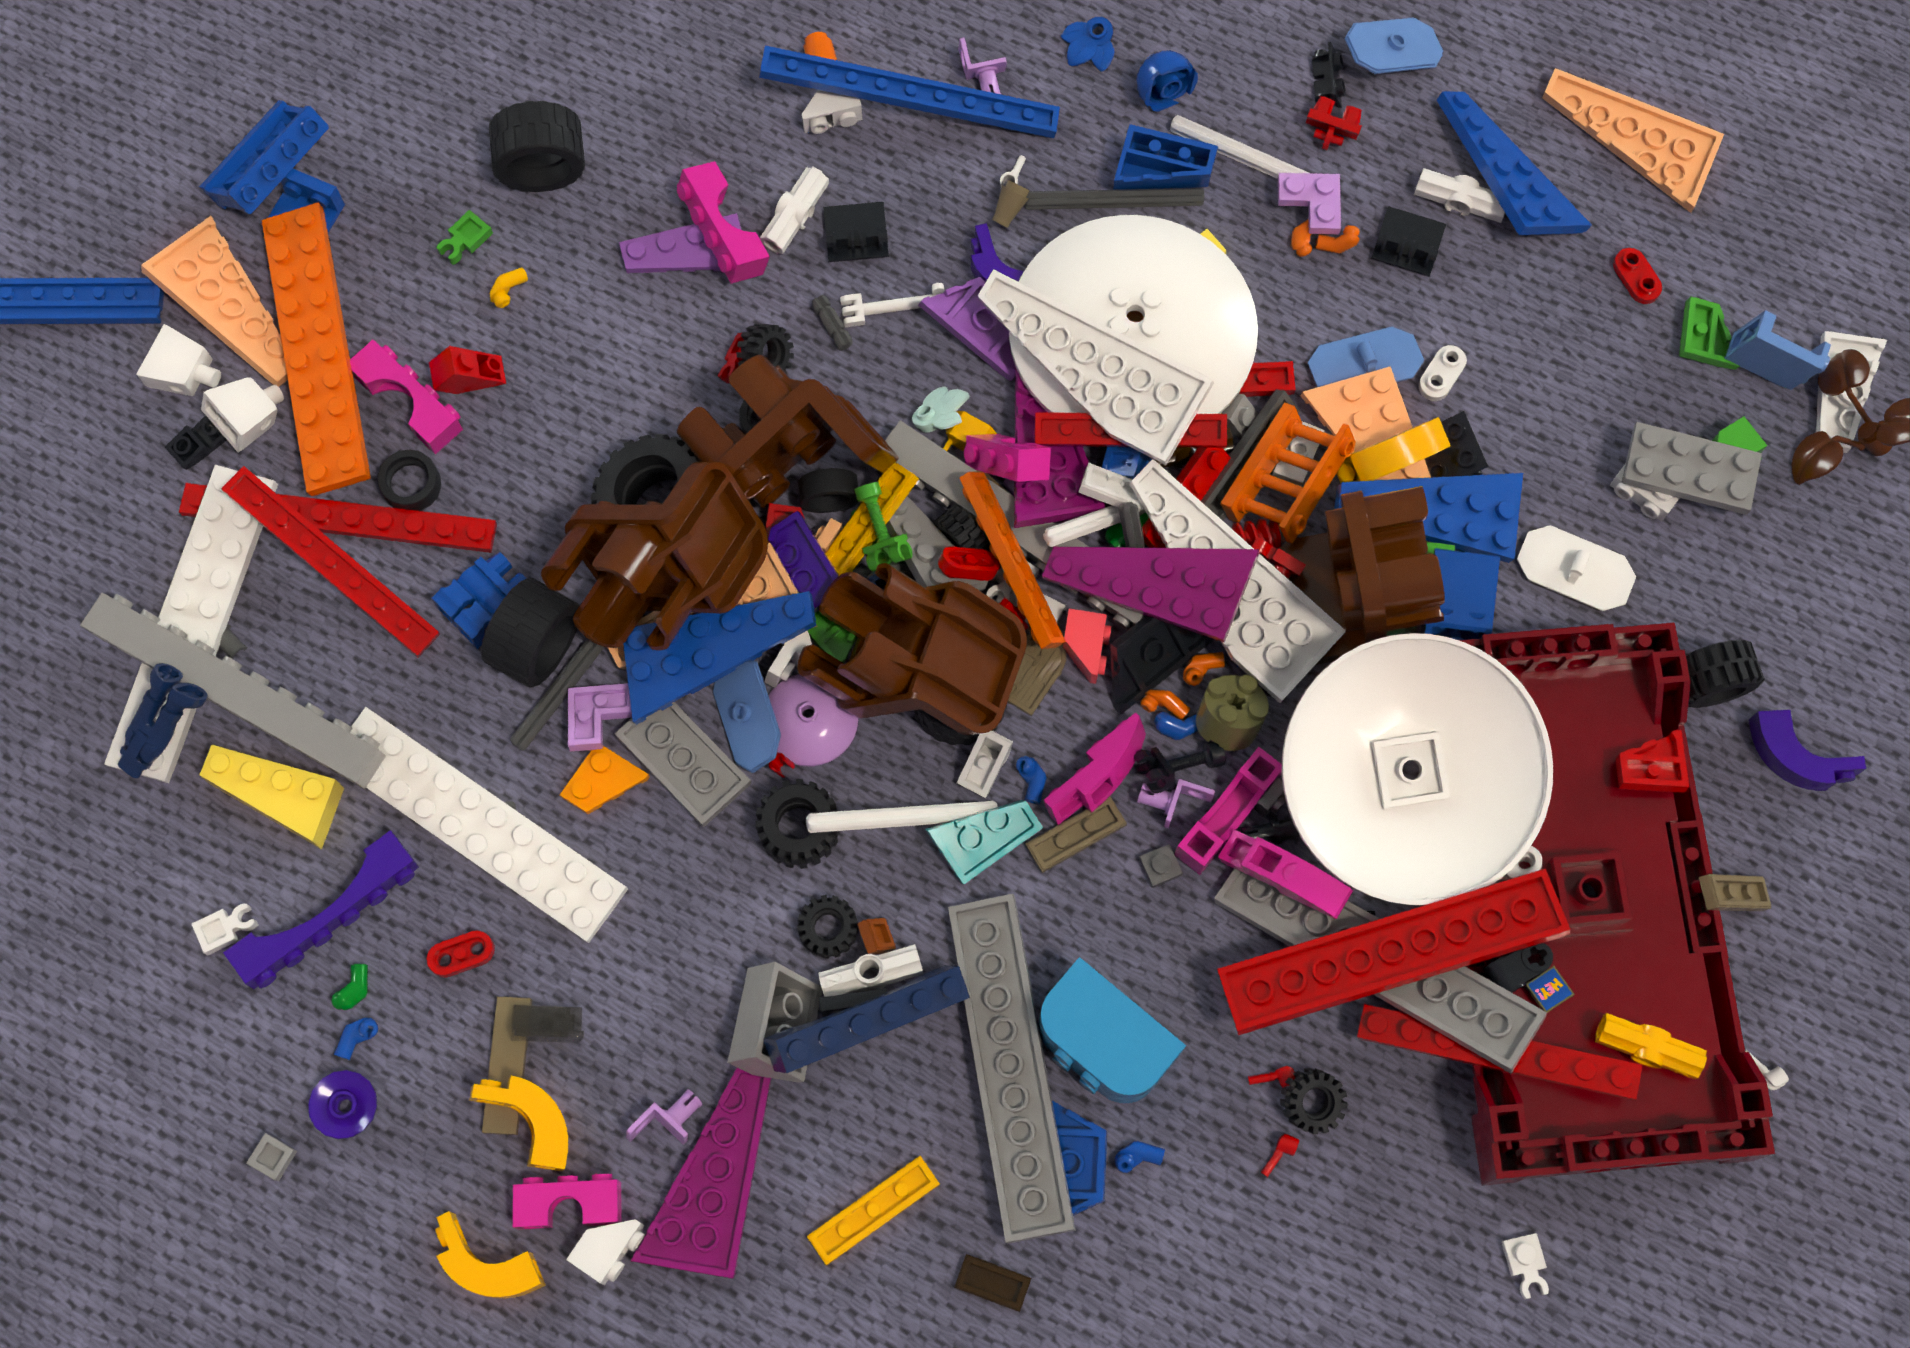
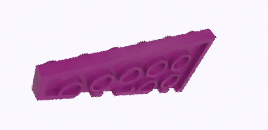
M1015 366V443H1035V412L1047 411L1030 394ZM1046 446L1051 448L1049 480L1014 481V528L1075 519L1106 508L1104 502L1078 492L1085 469L1089 463L1083 446Z
M1053 547L1042 577L1044 580L1225 643L1260 552L1259 549Z
M739 1068L735 1070L718 1101L716 1109L703 1128L700 1138L687 1157L657 1216L650 1224L641 1245L634 1253L631 1262L730 1279L735 1278L772 1078L751 1075Z

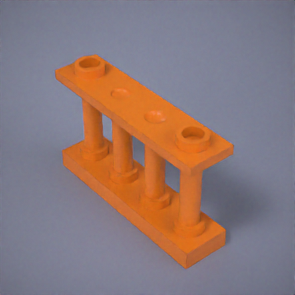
M1284 402L1220 503L1228 519L1240 523L1243 516L1251 512L1279 523L1286 542L1293 544L1298 534L1304 531L1309 516L1344 460L1354 451L1356 441L1349 425L1343 423L1336 436L1303 425L1296 407ZM1296 436L1328 447L1320 461L1286 450V448ZM1281 461L1312 472L1304 487L1270 474L1276 464ZM1268 487L1296 499L1286 513L1255 501L1254 499L1261 488Z

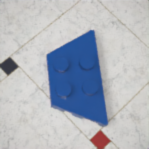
M1052 1101L1074 1216L1105 1200L1107 1131Z

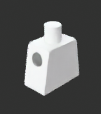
M165 324L162 326L136 374L143 384L149 388L194 396L200 383L215 388L221 378L220 370L209 367L213 359L203 346Z
M247 377L205 391L203 393L201 410L233 448L240 452L273 426L278 410L276 404L282 402L284 396L277 385H272L262 390L252 378Z

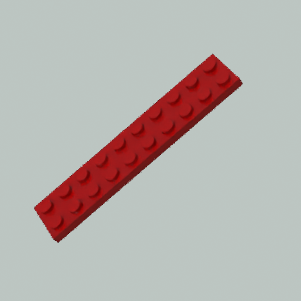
M1545 868L1221 967L1217 971L1237 1033L1242 1035L1570 935L1571 929Z

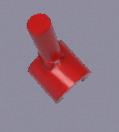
M777 753L776 758L769 762V768L780 777L785 778L781 772V767L787 764L794 769L795 764L784 754Z
M1283 1066L1274 1072L1248 1076L1249 1085L1272 1082L1278 1079L1281 1087L1286 1088L1289 1084L1285 1081L1288 1078L1294 1080L1296 1078L1293 1074L1295 1071L1290 1066Z
M1288 1134L1280 1136L1272 1157L1261 1173L1268 1177L1283 1153L1294 1156L1299 1145V1139Z

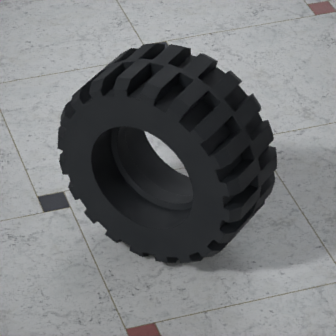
M656 434L655 438H652L651 435L640 436L639 441L634 442L630 440L623 444L624 448L617 451L615 449L609 455L611 459L607 463L603 462L598 470L600 476L595 477L592 488L595 492L591 494V504L607 501L615 505H636L640 496L650 486L664 480H677L678 482L691 464L701 461L684 441L676 436L671 437V439L667 434Z

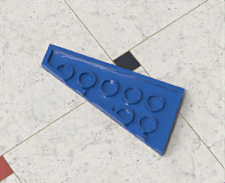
M1442 91L1437 98L1438 104L1518 235L1577 234L1586 232L1592 226L1466 92Z
M1523 473L1342 482L1337 486L1334 509L1342 508L1341 494L1362 491L1363 497L1423 486L1428 506V516L1423 521L1426 541L1455 545V549L1469 553L1500 556V561L1509 563L1515 559Z
M807 591L738 605L730 611L721 614L699 613L689 615L670 646L665 650H652L647 644L648 637L657 625L655 622L635 626L623 644L633 723L638 725L647 720L646 717L660 709L662 711L667 709L676 700L689 693L694 694L737 670L736 667L750 659L753 661L763 655V652L777 644H784L815 627L816 619L812 594Z

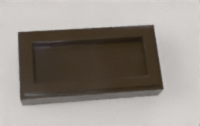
M966 1254L954 1288L1020 1312L1032 1278Z

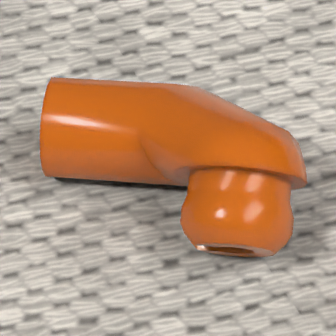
M1223 652L1193 656L1183 670L1184 681L1189 685L1196 686L1202 682L1208 669L1224 668Z
M1150 689L1145 692V697L1140 701L1141 707L1147 712H1154L1157 706L1165 707L1180 720L1190 711L1189 706L1168 690Z

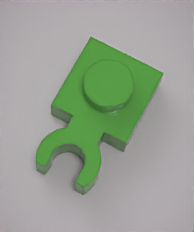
M468 210L448 229L452 238L442 240L438 244L437 250L440 255H443L447 250H454L448 256L450 263L454 265L461 260L462 252L465 249L472 254L493 234L492 229L472 211Z

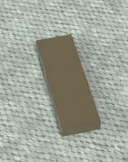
M1109 796L1092 813L1086 809L1029 841L1025 846L1041 873H1044L1127 826V823L1111 796Z
M1708 874L1699 877L1707 910L1764 911L1771 909V902L1763 876Z

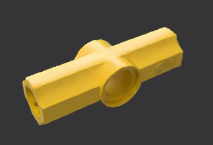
M1608 1013L1603 1015L1595 1034L1596 1043L1631 1055V1059L1639 1064L1652 1068L1663 1067L1688 1078L1698 1079L1706 1064L1707 1050L1672 1038L1668 1031L1647 1024L1637 1025Z

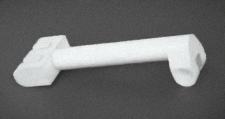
M933 284L932 294L870 303H862L861 293L844 295L840 297L841 305L846 306L842 308V315H855L854 317L845 318L843 320L844 326L865 325L864 316L921 308L918 305L923 298L928 296L931 298L944 293V284Z

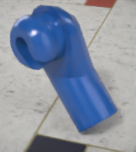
M366 1017L346 1025L334 1055L350 1060L356 1044L369 1040L377 1034L378 1024L375 1020Z

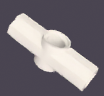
M806 167L790 192L786 191L781 196L775 209V216L760 237L761 242L767 249L777 254H783L798 230L806 227L803 224L808 217L811 218L813 216L815 204L829 185V178L822 171L815 167Z
M1423 168L1414 195L1444 204L1447 211L1453 209L1462 212L1461 215L1463 216L1472 213L1501 223L1505 212L1492 190L1480 187L1476 179L1467 175H1457L1453 178Z
M914 944L881 955L865 954L859 957L856 962L819 972L818 974L824 997L879 990L888 984L924 973ZM870 968L879 970L876 977L872 979L863 978L866 970Z

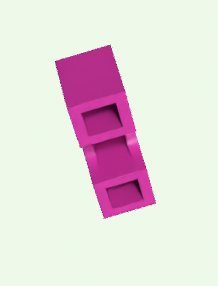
M1001 434L966 435L964 458L965 464L971 468L1016 482L1049 480L1050 447L1035 443H1015V438Z
M613 1174L592 1175V1181H578V1176L573 1175L558 1176L555 1183H544V1178L529 1177L523 1178V1184L513 1185V1228L515 1229L553 1228L554 1209L560 1202L566 1199H575L580 1203L583 1213V1224L586 1226L610 1225L622 1222L621 1182L613 1179Z

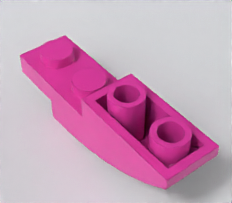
M1134 713L1127 720L1120 722L1116 729L1103 739L1096 741L1086 752L1090 763L1077 770L1073 777L1060 787L1053 789L1049 796L1043 800L1050 817L1058 825L1083 805L1092 813L1106 801L1125 779L1136 761L1134 755L1141 751L1146 736L1141 718L1137 713Z
M1235 829L1218 856L1222 863L1277 888L1281 894L1334 919L1338 918L1353 892L1344 883L1294 854L1262 838L1257 837L1254 839Z

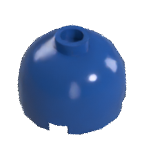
M1172 50L1160 51L1150 55L1137 73L1138 93L1146 106H1150L1156 112L1178 104L1179 102L1174 101V99L1183 96L1186 92L1190 95L1198 82V73L1184 55Z

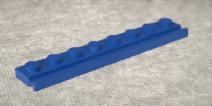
M0 278V324L161 323L160 312L163 309L164 291L149 278Z

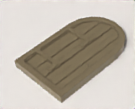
M1031 634L1026 636L1025 654L1008 703L1032 716L1056 679L1062 674L1066 663V650L1063 648V644L1057 648L1041 649L1033 640Z

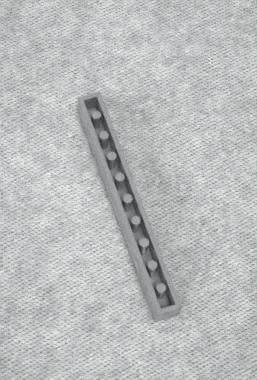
M900 420L885 440L899 457L896 463L919 478L914 485L915 488L922 491L925 487L934 493L932 498L946 508L949 505L959 506L962 511L968 513L969 518H972L977 523V514L972 504L965 498L962 491L963 485L959 479L969 471H977ZM988 479L1024 556L1036 562L1035 567L1042 574L1053 547H1089L1077 538L1053 547L1048 546L1043 538V534L1046 528L1056 525L1053 522L1014 528V496ZM1064 587L1066 590H1068L1074 595H1076L1078 592L1076 590ZM1082 593L1088 598L1086 602L1099 612H1103L1104 609L1114 615L1113 621L1126 630H1129L1130 627H1133L1147 616Z
M101 593L80 624L81 627L94 636L152 669L158 663H165L176 667L183 674L180 683L198 685L206 691L208 695L207 700L363 789L367 787L386 757L378 749L380 743L365 734L361 738L356 737L350 733L353 728L337 718H335L333 723L323 718L325 712L309 702L303 707L295 702L297 696L282 687L278 691L273 690L267 686L270 681L254 671H252L250 676L240 671L242 665L226 655L222 660L212 655L215 650L199 640H197L195 645L185 640L188 634L171 624L168 629L158 624L161 619L145 609L139 614L131 609L133 606L132 602L118 594L111 598Z

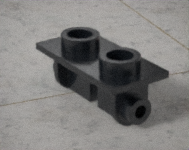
M1328 42L1329 51L1317 50L1312 57L1314 79L1325 78L1314 82L1315 102L1317 103L1320 96L1332 99L1339 108H1342L1341 97L1346 96L1345 83L1339 75V71L1344 69L1341 52L1336 53L1332 43Z

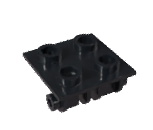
M884 202L823 207L828 262L889 257Z
M1388 206L1371 259L1430 277L1446 224Z
M1465 411L1442 421V426L1451 446L1424 459L1431 478L1482 475L1481 470L1489 466Z

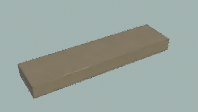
M497 997L488 1080L501 1082V1088H507L508 1078L511 1075L524 1079L532 1007L531 998ZM485 1103L482 1133L518 1135L520 1114L505 1106Z

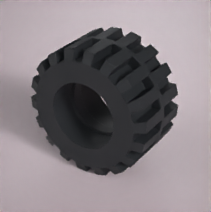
M1746 640L1724 641L1700 648L1686 655L1691 681L1688 707H1708L1734 700L1754 691L1765 681L1753 645Z
M796 779V784L790 785L789 780L782 782L783 787L779 789L776 786L770 789L771 795L769 797L764 795L761 799V808L757 807V821L755 822L760 842L768 856H773L774 861L778 864L782 861L786 864V867L794 868V865H800V869L808 868L807 864L813 862L815 866L821 863V857L825 856L827 858L832 853L831 848L832 846L836 847L840 831L817 832L810 834L806 838L795 840L787 838L780 833L779 822L785 813L796 808H804L813 813L838 811L833 798L829 797L828 791L823 787L818 789L817 783L810 781L807 785L804 784L803 779Z

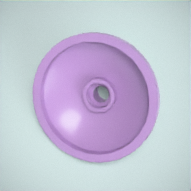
M800 674L789 677L787 681L783 680L768 695L781 732L777 753L784 754L795 765L809 767L826 764L843 754L852 743L857 731L858 718L842 709L838 704L837 697ZM806 709L814 711V715L809 718L804 717L802 714Z

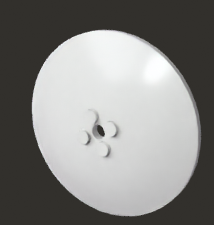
M1118 215L1088 221L1062 233L1048 243L1029 263L1019 280L1020 283L1213 379L1214 384L1197 414H1221L1235 399L1247 380L1254 361L1258 337L1257 315L1250 290L1237 267L1221 249L1201 234L1183 225L1157 217L1142 215ZM1130 311H1139L1144 316V319L1140 322H1132L1126 315ZM1009 332L1011 353L1016 369L1026 388L1041 407L1047 412L1087 413Z
M1410 633L1383 637L1362 644L1333 661L1313 680L1296 705L1287 728L1282 752V781L1287 807L1300 837L1315 858L1328 871L1350 887L1371 897L1399 904L1427 905L1490 886L1506 875L1521 860L1537 837L1547 814L1553 785V759L1547 729L1536 704L1522 683L1506 667L1487 653L1465 642L1433 634ZM1408 760L1414 761L1419 767V774L1414 780L1407 779L1402 772L1403 765Z

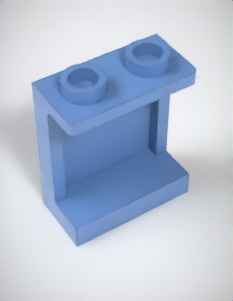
M1765 310L1734 332L1725 359L1790 390L1801 383H1806L1815 374L1822 373L1830 361L1828 353L1831 344L1823 342L1809 351L1771 332L1776 315Z

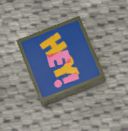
M1555 966L1525 985V988L1540 1009L1547 1013L1575 995Z

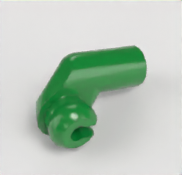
M351 965L350 983L332 996L331 1001L334 1008L349 1010L366 997L368 992V965Z

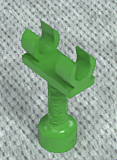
M879 482L855 488L854 491L858 502H864L867 505L866 507L871 517L870 520H872L871 523H873L872 526H874L873 529H875L874 532H876L875 535L878 538L876 544L863 548L864 554H867L866 562L869 569L875 571L879 564H890L889 556L884 551L886 547H889V555L894 563L911 559L913 553L910 544L906 541L908 539L907 534L891 538L888 536L889 533H887L888 530H886L887 527H885L886 524H884L885 521L877 502L878 497L882 494Z

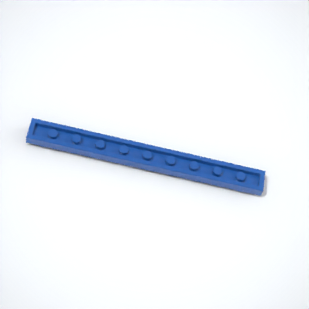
M766 45L764 48L759 78L1054 138L1057 132L1059 106Z

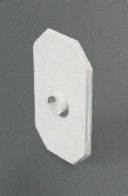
M1551 525L1529 531L1517 557V562L1528 581L1600 611L1625 605L1636 579V575L1625 556Z

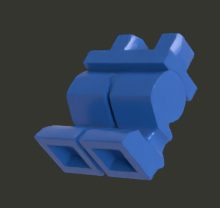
M501 552L492 556L487 561L480 557L474 562L475 565L469 567L461 574L459 579H453L451 585L440 588L432 597L436 608L477 649L482 645L485 629L501 601L520 581L527 579L520 572L508 583L502 578L512 569V565ZM467 605H472L470 608L464 609Z

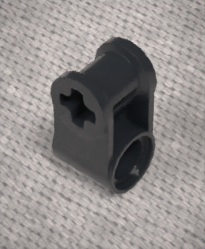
M1541 943L1514 951L1511 954L1508 953L1484 967L1483 970L1490 981L1513 993L1526 985L1528 981L1547 970L1553 962V953L1547 944ZM1531 954H1539L1542 958L1538 963L1530 964L1528 961Z

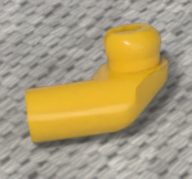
M521 267L497 277L489 293L492 303H495L496 307L504 308L509 305L510 296L508 292L511 287L528 281L526 271Z

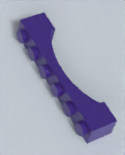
M391 830L363 850L367 856L357 876L342 895L324 911L307 922L278 934L258 937L251 932L223 952L247 986L255 989L270 985L277 978L276 973L285 966L290 968L297 965L304 959L305 955L303 953L313 945L315 947L322 946L332 938L331 932L341 925L345 927L354 923L360 917L359 912L369 904L375 906L381 903L388 896L387 891L396 884L402 886L413 879L415 876L414 871L419 866Z

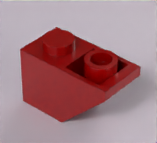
M449 346L429 362L433 389L435 391L460 394L506 384L502 357L500 355Z

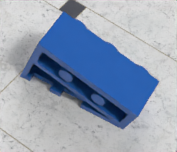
M1129 124L1114 179L1113 190L1208 187L1218 146Z

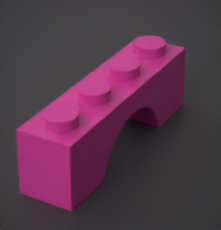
M716 162L685 168L682 170L679 183L677 184L678 196L687 205L693 223L698 225L703 233L705 244L709 249H712L720 270L726 274L731 284L763 275L770 256L757 233L735 228L722 217L718 209L723 203L728 183Z
M371 340L350 359L353 377L372 395L382 391L393 390L410 396L413 399L414 408L408 425L414 435L436 455L463 430L458 421L461 416L450 404L444 407L438 401L440 396L430 385L426 384L423 387L417 381L418 375L410 366L405 364L402 367L396 361L398 359L397 355L386 344L381 347L374 340Z
M1258 747L1241 767L1215 804L1197 821L1179 843L1174 855L1201 875L1227 843L1234 829L1237 830L1274 781L1281 776L1282 764Z

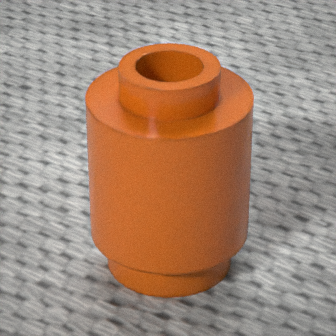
M814 32L805 38L803 46L805 54L837 60L832 40L826 33Z

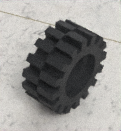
M754 324V326L747 327L748 332L741 334L744 341H738L737 347H741V352H736L737 357L742 358L738 365L740 366L756 355H763L764 346L767 344V359L775 368L779 365L787 374L785 369H791L792 366L788 362L789 358L794 359V353H790V349L794 348L792 342H788L791 336L789 333H785L786 329L779 327V325Z
M953 505L934 520L933 524L955 547L984 549L987 551L990 549L989 543L986 541L987 538L980 532L982 531L980 527L976 526L975 521L969 518L968 513L962 511L959 506Z
M822 895L821 899L816 900L814 898L810 900L811 904L808 906L805 904L802 908V914H799L797 926L799 937L804 947L811 951L813 955L817 957L818 955L823 956L826 959H829L831 956L836 958L841 956V953L848 952L850 946L855 943L858 934V921L855 911L848 905V902L844 899L843 901L839 900L838 896L832 895V898H827V895ZM832 915L840 921L841 930L836 937L823 939L817 935L815 925L822 916Z
M1304 1068V1073L1300 1071L1293 1073L1296 1078L1294 1080L1288 1078L1285 1081L1289 1084L1288 1089L1282 1088L1281 1094L1285 1095V1099H1280V1105L1285 1107V1110L1282 1111L1284 1116L1289 1118L1288 1121L1291 1124L1311 1134H1318V1131L1325 1134L1329 1132V1126L1335 1129L1339 1125L1335 1121L1337 1117L1343 1120L1345 1114L1340 1112L1341 1108L1347 1109L1348 1103L1343 1101V1098L1347 1097V1093L1341 1089L1342 1083L1336 1080L1334 1076L1316 1068L1315 1070ZM1318 1088L1324 1094V1104L1318 1112L1313 1114L1307 1113L1303 1107V1098L1309 1090Z

